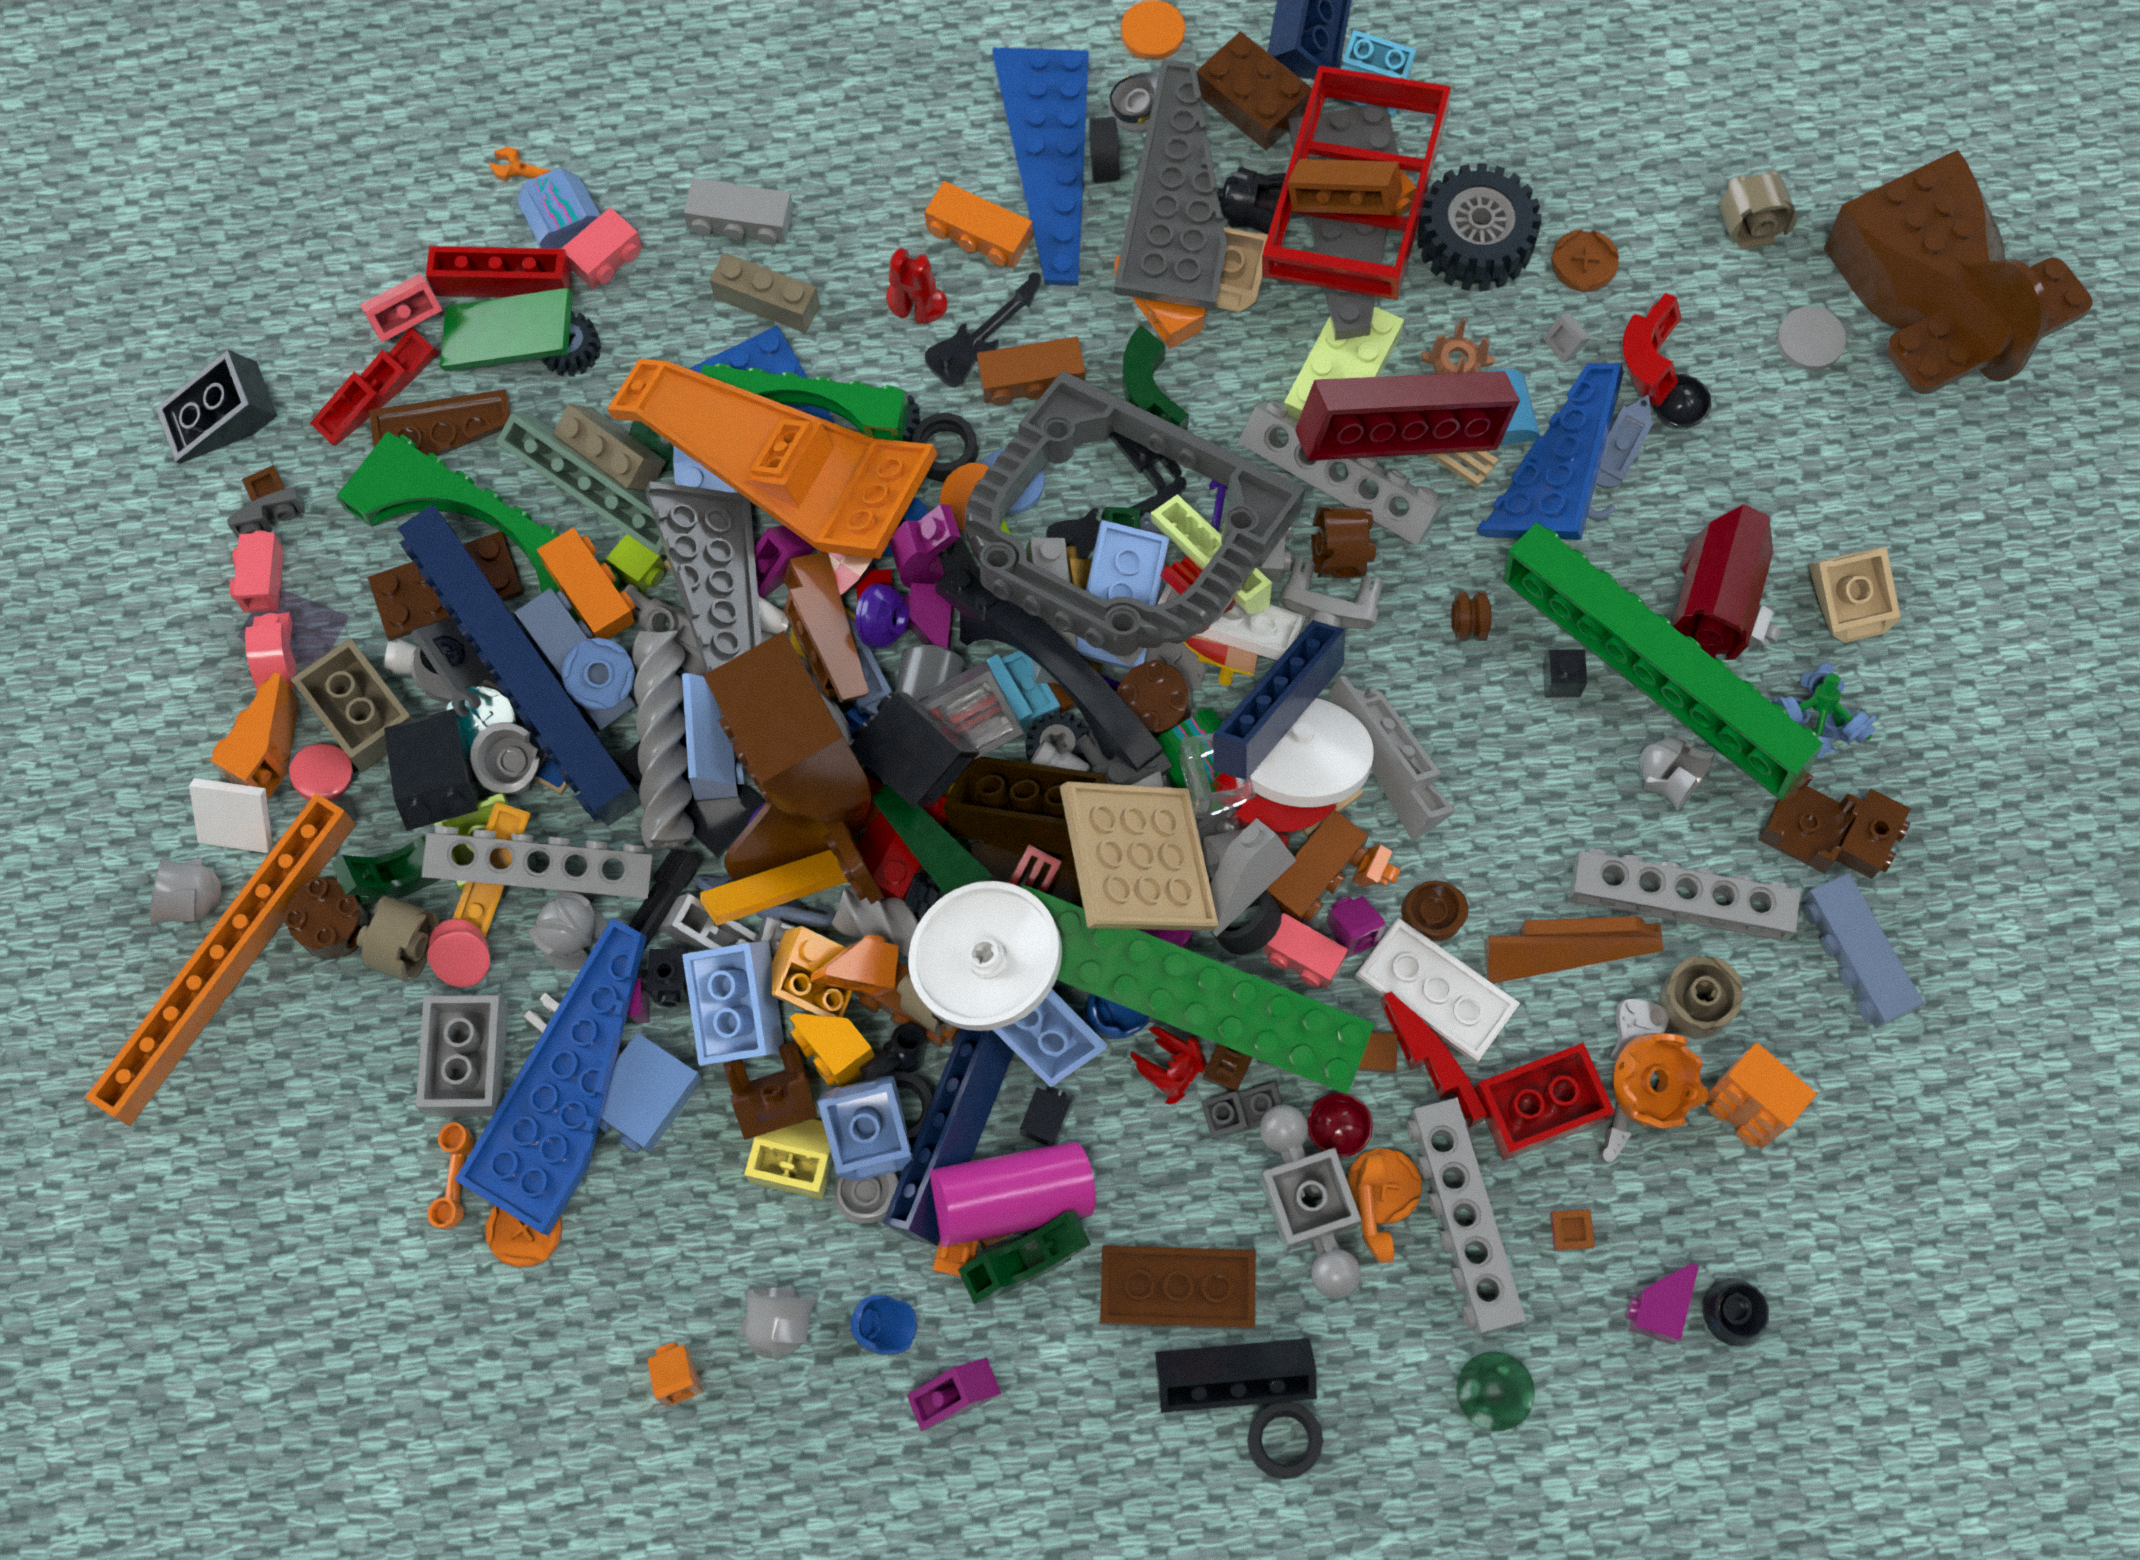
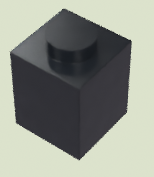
M1585 650L1548 651L1543 662L1545 698L1581 697L1587 685Z
M1047 1086L1046 1090L1036 1087L1020 1126V1136L1046 1146L1057 1145L1072 1109V1101L1066 1099L1067 1093Z

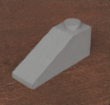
M1257 818L1229 844L1210 883L1219 924L1217 928L1210 932L1216 937L1296 861L1277 834Z
M690 893L676 898L670 911L658 928V930L697 952L757 942L759 935L734 920L716 926L700 900Z

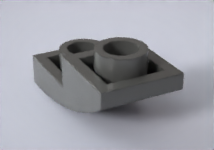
M295 487L270 493L236 511L227 519L228 526L237 538H239V534H249L255 531L272 532L271 519L287 521L293 519L295 514L305 513L304 501Z
M1272 1082L1244 1092L1234 1091L1202 1101L1201 1104L1211 1138L1214 1139L1260 1128L1263 1115L1270 1108L1283 1105L1277 1083Z

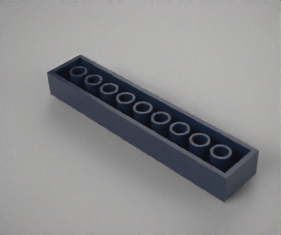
M432 504L399 526L397 529L404 537V540L399 542V544L419 568V573L437 594L438 600L447 613L458 624V629L468 643H471L476 650L477 656L483 665L497 680V685L507 699L515 706L516 712L524 724L537 737L536 741L555 765L559 764L555 768L575 794L580 791L575 797L586 813L595 822L601 819L607 826H610L640 806L639 794L435 505Z

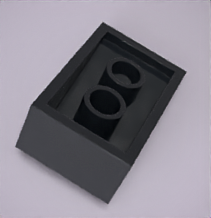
M228 349L155 407L175 462L180 464L252 436L278 416L258 363Z

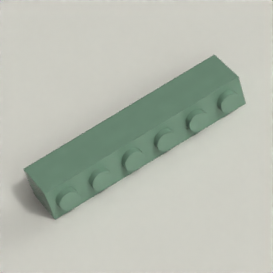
M511 413L496 441L497 444L655 554L666 555L646 493L643 490L627 489L553 434L554 429L533 414Z

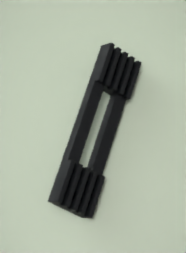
M671 848L653 877L656 883L649 892L648 899L644 900L629 924V927L647 937L643 952L667 916L676 898L680 895L683 888L690 883L696 873V868L701 860L691 852L688 853L687 851Z

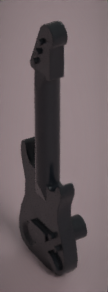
M1035 272L1029 274L1028 280L1015 291L1016 295L972 334L967 333V323H963L953 337L930 347L925 352V362L932 373L950 387L955 388L961 385L970 374L973 365L977 362V353L996 350L999 347L998 339L992 342H985V340L1023 306H1031L1041 284L1040 275Z
M1181 476L1175 478L1173 483L1157 490L1156 495L1129 508H1140V517L1144 516L1146 512H1153L1178 494L1180 496L1186 489V479ZM1093 508L1085 517L1053 523L1046 531V538H1065L1066 547H1077L1078 558L1087 559L1094 551L1101 522L1096 519L1098 508Z

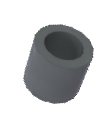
M924 644L906 648L901 655L896 691L908 693L911 697L916 698L963 673L965 661L957 653L942 646Z

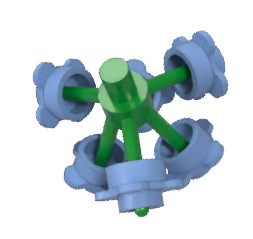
M1828 662L1821 663L1818 669L1812 673H1804L1801 676V685L1808 688L1811 694V698L1803 702L1792 696L1772 699V704L1776 703L1782 706L1788 712L1789 717L1801 726H1805V723L1810 719L1809 708L1813 707L1814 710L1819 712L1815 733L1824 744L1817 758H1824L1826 752L1837 753L1838 749L1831 748L1833 738L1842 740L1848 745L1854 740L1861 744L1865 739L1870 740L1872 738L1871 734L1876 730L1872 725L1877 718L1875 715L1870 718L1864 711L1859 714L1851 712L1839 703L1844 683L1838 675L1833 673V665Z

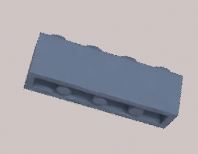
M549 588L515 611L513 615L562 681V665L569 651L580 642L594 637L582 620L576 623L568 611L572 609V606L561 591L554 593ZM593 664L589 667L587 675L592 683L600 685L608 679V670L602 664ZM631 688L623 701L614 707L603 710L587 709L581 705L579 706L596 729L600 731L636 706L632 701L635 694Z
M1850 873L1816 887L1807 893L1802 899L1804 903L1802 906L1803 913L1810 924H1816L1822 934L1821 945L1828 956L1835 957L1841 968L1839 970L1840 979L1847 989H1853L1860 1001L1858 1002V1010L1866 1022H1871L1876 1030L1914 1012L1924 1004Z

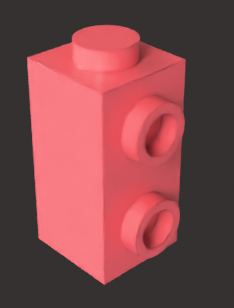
M255 531L249 534H239L238 548L233 549V564L236 571L235 578L230 580L229 585L231 598L237 601L243 612L279 611L283 547L274 532Z
M1283 913L1281 925L1276 935L1264 946L1263 953L1268 956L1267 960L1274 966L1286 970L1288 967L1299 973V978L1309 986L1314 988L1322 986L1328 989L1343 963L1348 949Z

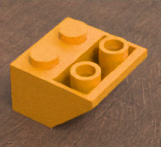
M803 926L785 930L772 962V996L813 1015L842 1018L852 991L810 982L812 973L846 947Z
M795 1013L789 1017L794 1027L790 1031L791 1036L807 1059L811 1055L816 1058L812 1061L817 1068L816 1071L829 1087L833 1084H836L838 1087L852 1084L862 1076L859 1071L860 1066L875 1057L872 1047L848 1018Z

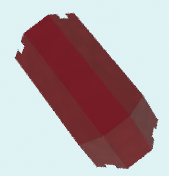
M1743 504L1711 521L1687 546L1681 567L1685 574V580L1672 624L1685 637L1690 636L1701 645L1702 650L1714 659L1718 654H1726L1725 660H1735L1749 646L1773 556L1769 515Z

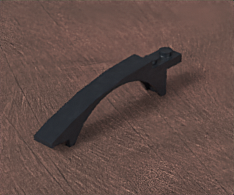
M962 565L936 582V593L960 611V641L966 646L978 640L999 641L1018 649L1037 662L1059 683L1073 700L1088 723L1102 755L1108 760H1112L1116 755L1138 772L1163 753L1162 746L1101 675L1042 619L1028 614L1023 608L1008 600L997 598L992 592L982 586L978 577Z

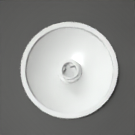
M1315 698L1247 780L1240 779V781L1258 795L1288 806L1321 807L1335 804L1351 797L1367 781L1374 756L1372 739L1364 725L1353 714L1336 704Z
M998 881L977 882L962 886L946 894L925 913L917 925L911 940L908 958L909 972L918 996L927 1008L942 1021L966 1030L985 1031L999 1029L1026 1017L1047 997L1054 986L1060 970L1062 944L1059 930L1051 914L1044 904L1032 893L1010 883Z

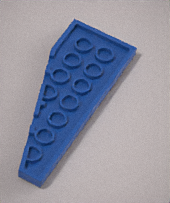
M613 917L455 1178V1181L547 1236H549L588 1170L647 938L642 933Z

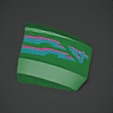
M1212 708L1200 710L1197 714L1169 731L1164 732L1156 739L1173 766L1167 778L1174 788L1189 789L1194 813L1211 811L1223 804L1214 795L1216 789L1210 785L1220 773L1213 770V734L1222 725V722Z

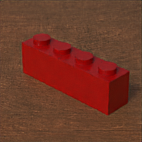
M429 246L425 276L435 296L503 298L563 288L570 290L572 268L565 249Z

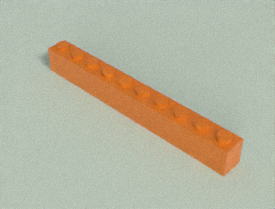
M317 793L312 796L86 1095L85 1099L130 1127L284 922V914L292 896L303 885L307 884L310 879L320 874L355 827L356 823L343 809Z

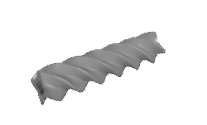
M676 630L658 633L640 631L633 646V663L637 672L634 694L639 707L636 716V730L640 740L638 766L642 775L639 798L644 810L641 821V834L647 850L666 848L687 849L688 847L684 843L690 840L694 832V823L684 811L692 798V788L682 776L688 767L687 748L679 741L685 734L686 728L685 714L678 707L684 698L683 680L676 671L683 663L685 653L683 648L674 640L678 633Z
M845 887L839 908L832 921V926L839 932L852 937H864L867 935L884 937L886 939L885 943L899 945L898 950L905 957L909 958L911 940L922 916L918 915L919 912L913 913L910 907L905 905L906 902L900 898H885L871 905L867 898L860 901L852 887L849 890Z

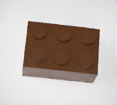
M1241 31L1196 70L1201 99L1265 151L1289 131V118L1304 116L1312 90L1308 84Z

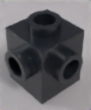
M686 948L649 949L648 969L643 970L642 986L643 990L649 994L655 1004L673 1008L678 1007L680 1003H689L682 954L689 953Z

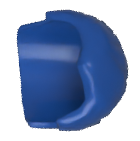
M1090 994L1087 998L1085 1006L1087 1022L1095 1033L1106 1039L1128 1038L1142 1030L1149 1023V1016L1094 994Z
M881 1294L860 1300L850 1320L851 1333L857 1344L877 1355H895L909 1350L912 1340L915 1338L917 1328L915 1310L909 1303Z

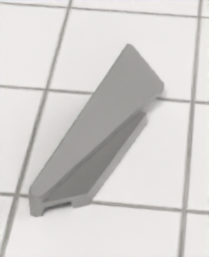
M1340 676L1329 691V695L1334 704L1353 714L1368 731L1374 748L1371 769L1409 837L1414 841L1446 820L1456 811L1432 785L1442 773L1382 692L1373 688H1369L1366 692L1360 691L1351 685L1348 677Z

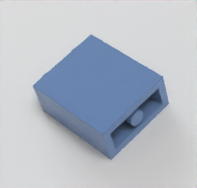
M637 1032L615 1062L599 1129L607 1133L609 1128H612L622 1135L618 1141L636 1154L641 1148L650 1154L702 1082L700 1075Z

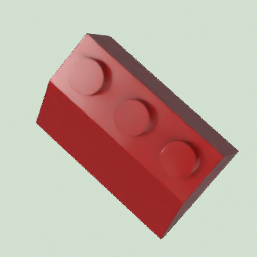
M942 796L933 808L922 809L948 832L949 827L943 808L947 798ZM880 813L869 824L857 847L883 896L887 898L896 897L905 901L914 873H919V871L926 872V870L884 815Z

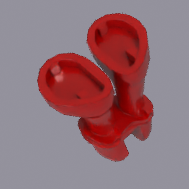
M904 248L897 249L892 254L889 263L890 286L886 291L885 298L888 308L895 316L906 318L909 316L915 303L914 321L920 324L934 322L943 317L948 307L947 297L943 291L936 288V280L927 256L920 254L916 260L909 258L908 250Z

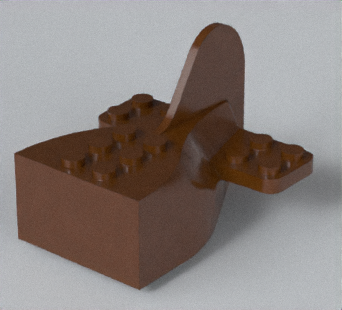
M1955 150L1842 204L1824 247L1825 252L1863 305L1879 319L1900 329L1891 336L1886 346V353L1911 388L1920 394L1932 393L1979 369L1986 378L1997 382L2006 381L2016 376L2023 370L2042 338L2084 318L2093 304L2091 295L2062 260L2048 258L2031 267L2016 259L2005 260V250L2000 230L1969 165L1959 150Z
M782 631L703 675L724 715L718 719L729 740L732 739L734 752L743 767L746 766L751 779L756 787L758 786L766 800L765 805L734 841L725 855L724 866L729 877L736 881L831 850L839 862L840 869L860 901L867 898L872 905L883 899L884 896L864 861L854 836L866 828L881 813L872 801V796L884 784L879 777L861 768L786 633Z

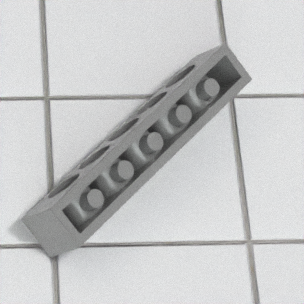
M1265 401L1255 406L1238 440L1239 444L1349 507L1371 509L1373 521L1416 546L1426 538L1445 504L1437 499L1438 495L1434 491L1423 486L1419 488L1407 482L1408 478L1401 472L1394 469L1387 471L1378 466V461L1374 457L1308 461L1295 432L1299 419L1287 414L1288 409L1275 401H1269V403ZM1278 427L1287 431L1289 436L1287 444L1282 443L1278 439ZM1337 462H1342L1347 466L1349 471L1347 478L1341 477L1337 473ZM1367 479H1372L1377 483L1379 487L1378 495L1368 492L1366 489ZM1397 496L1404 497L1408 501V512L1400 511L1395 503Z
M436 826L435 833L426 832L422 877L648 899L652 854L644 853L645 846L623 844L622 851L607 850L608 842L586 840L585 847L570 846L571 839L549 837L548 844L533 842L534 835L511 833V840L495 839L496 831L477 829L473 830V836L458 835L457 827ZM467 844L472 847L474 858L471 863L460 865L454 861L452 852L456 845ZM498 847L508 849L512 855L511 864L503 869L494 867L490 861L491 852ZM542 851L548 855L550 863L545 871L534 872L529 868L527 859L531 853ZM571 855H580L585 858L587 867L581 875L573 876L565 870V861ZM616 858L622 862L624 870L619 878L608 879L603 875L602 866L606 860Z
M1590 848L1585 851L1580 850L1574 860L1569 902L1788 941L1796 933L1801 890L1790 889L1788 884L1782 882H1769L1767 884L1753 882L1751 877L1744 875L1719 876L1716 875L1715 871L1705 868H1698L1694 871L1680 869L1678 864L1672 862L1647 863L1643 862L1641 857L1634 855H1624L1621 858L1607 855V852ZM1609 873L1614 875L1618 879L1619 885L1611 886L1607 884L1603 879V874ZM1647 880L1651 882L1655 887V892L1644 891L1639 881ZM1676 887L1688 889L1692 899L1680 897ZM1719 893L1725 896L1728 906L1717 904L1713 894ZM1750 900L1759 901L1764 906L1765 912L1759 913L1753 910Z
M1458 1098L1414 1108L1410 1115V1121L1406 1122L1407 1131L1411 1142L1418 1143L1422 1157L1417 1158L1418 1168L1422 1179H1429L1432 1194L1428 1195L1430 1208L1434 1217L1440 1216L1444 1229L1439 1232L1441 1245L1445 1254L1451 1253L1455 1268L1450 1270L1454 1287L1457 1292H1463L1466 1306H1462L1465 1324L1468 1329H1474L1476 1337L1521 1326L1526 1321ZM1435 1136L1446 1138L1450 1144V1151L1438 1152L1432 1146L1431 1138ZM1452 1172L1458 1175L1461 1180V1187L1459 1189L1448 1188L1443 1182V1174ZM1454 1210H1467L1472 1216V1225H1459L1454 1219ZM1467 1246L1478 1247L1484 1256L1483 1263H1471L1465 1256V1248ZM1477 1284H1489L1495 1291L1494 1301L1486 1302L1481 1300L1476 1292Z

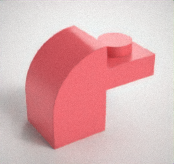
M289 612L267 613L262 616H255L253 625L246 627V655L256 690L263 681L271 677L274 671L283 677L291 689H294V684L290 679L296 676L297 670L290 647L293 621Z

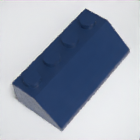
M1277 0L1267 52L1299 78L1315 80L1319 65L1340 68L1352 0Z

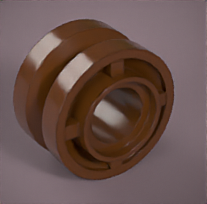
M1476 591L1472 599L1469 598L1467 592H1456L1451 608L1452 630L1455 633L1456 641H1467L1470 634L1474 635L1476 641H1486L1491 629L1492 620L1491 604L1486 591Z

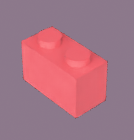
M610 207L561 249H565L572 271L591 289H595L599 284L608 283L613 278L615 271L625 262L631 263L639 255L642 245L638 232Z
M420 273L360 304L362 311L381 342L443 311L427 281Z

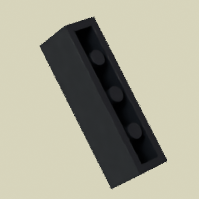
M1310 1338L1155 1352L1156 1378L1161 1413L1317 1399L1316 1365Z

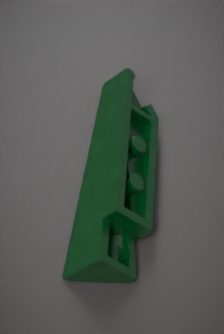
M887 783L872 796L874 804L944 895L968 884L992 881L993 875L922 808H912Z

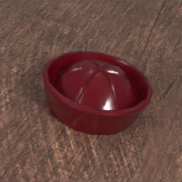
M1339 1092L1325 1095L1314 1104L1309 1112L1307 1122L1309 1136L1315 1146L1322 1152L1335 1148L1339 1158L1354 1156L1366 1147L1372 1137L1373 1121L1371 1113L1365 1104L1353 1095Z

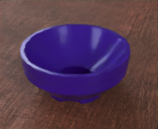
M873 584L867 587L860 596L856 608V629L861 641L872 649L891 647L906 631V624L910 617L908 606L905 605L901 595L894 587L885 584ZM894 611V621L892 623V614Z

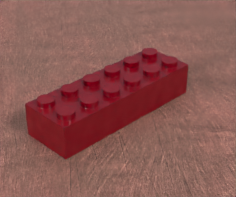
M1505 371L1317 379L1312 384L1295 432L1308 461L1495 451L1504 437L1520 399Z

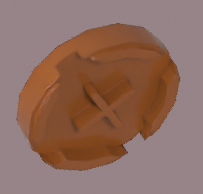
M1583 229L1573 230L1563 235L1555 244L1551 257L1554 274L1561 283L1576 291L1592 292L1606 287L1614 279L1619 266L1617 248L1611 239L1601 232L1592 230L1590 233L1582 232Z

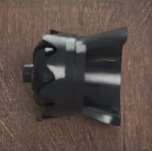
M1239 166L1237 171H1233L1231 176L1226 178L1224 188H1218L1217 190L1222 214L1225 218L1230 219L1226 227L1254 228L1268 235L1286 173L1264 175Z

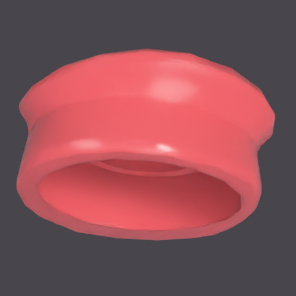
M330 744L306 746L296 753L289 765V775L293 787L307 800H310L317 793L330 802L334 801L345 793L352 781L353 768L351 759L344 750Z
M462 919L446 920L434 928L430 935L429 948L427 949V960L432 971L446 984L458 988L471 987L479 983L486 976L490 967L488 943L483 933L471 922Z

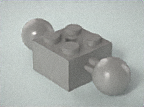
M1290 1105L1274 1106L1261 1119L1260 1135L1264 1144L1269 1149L1281 1153L1284 1165L1263 1171L1260 1182L1285 1252L1313 1243L1318 1256L1311 1270V1277L1315 1288L1328 1298H1345L1357 1289L1361 1278V1270L1353 1255L1339 1249L1335 1235L1356 1229L1362 1220L1336 1149L1332 1148L1306 1157L1302 1147L1308 1135V1123L1305 1116L1300 1110ZM1304 1193H1308L1311 1198H1318L1315 1207L1311 1208L1302 1203Z

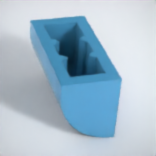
M1515 369L1489 371H1505L1520 399L1500 445L1504 446L1537 440L1540 432L1524 374Z

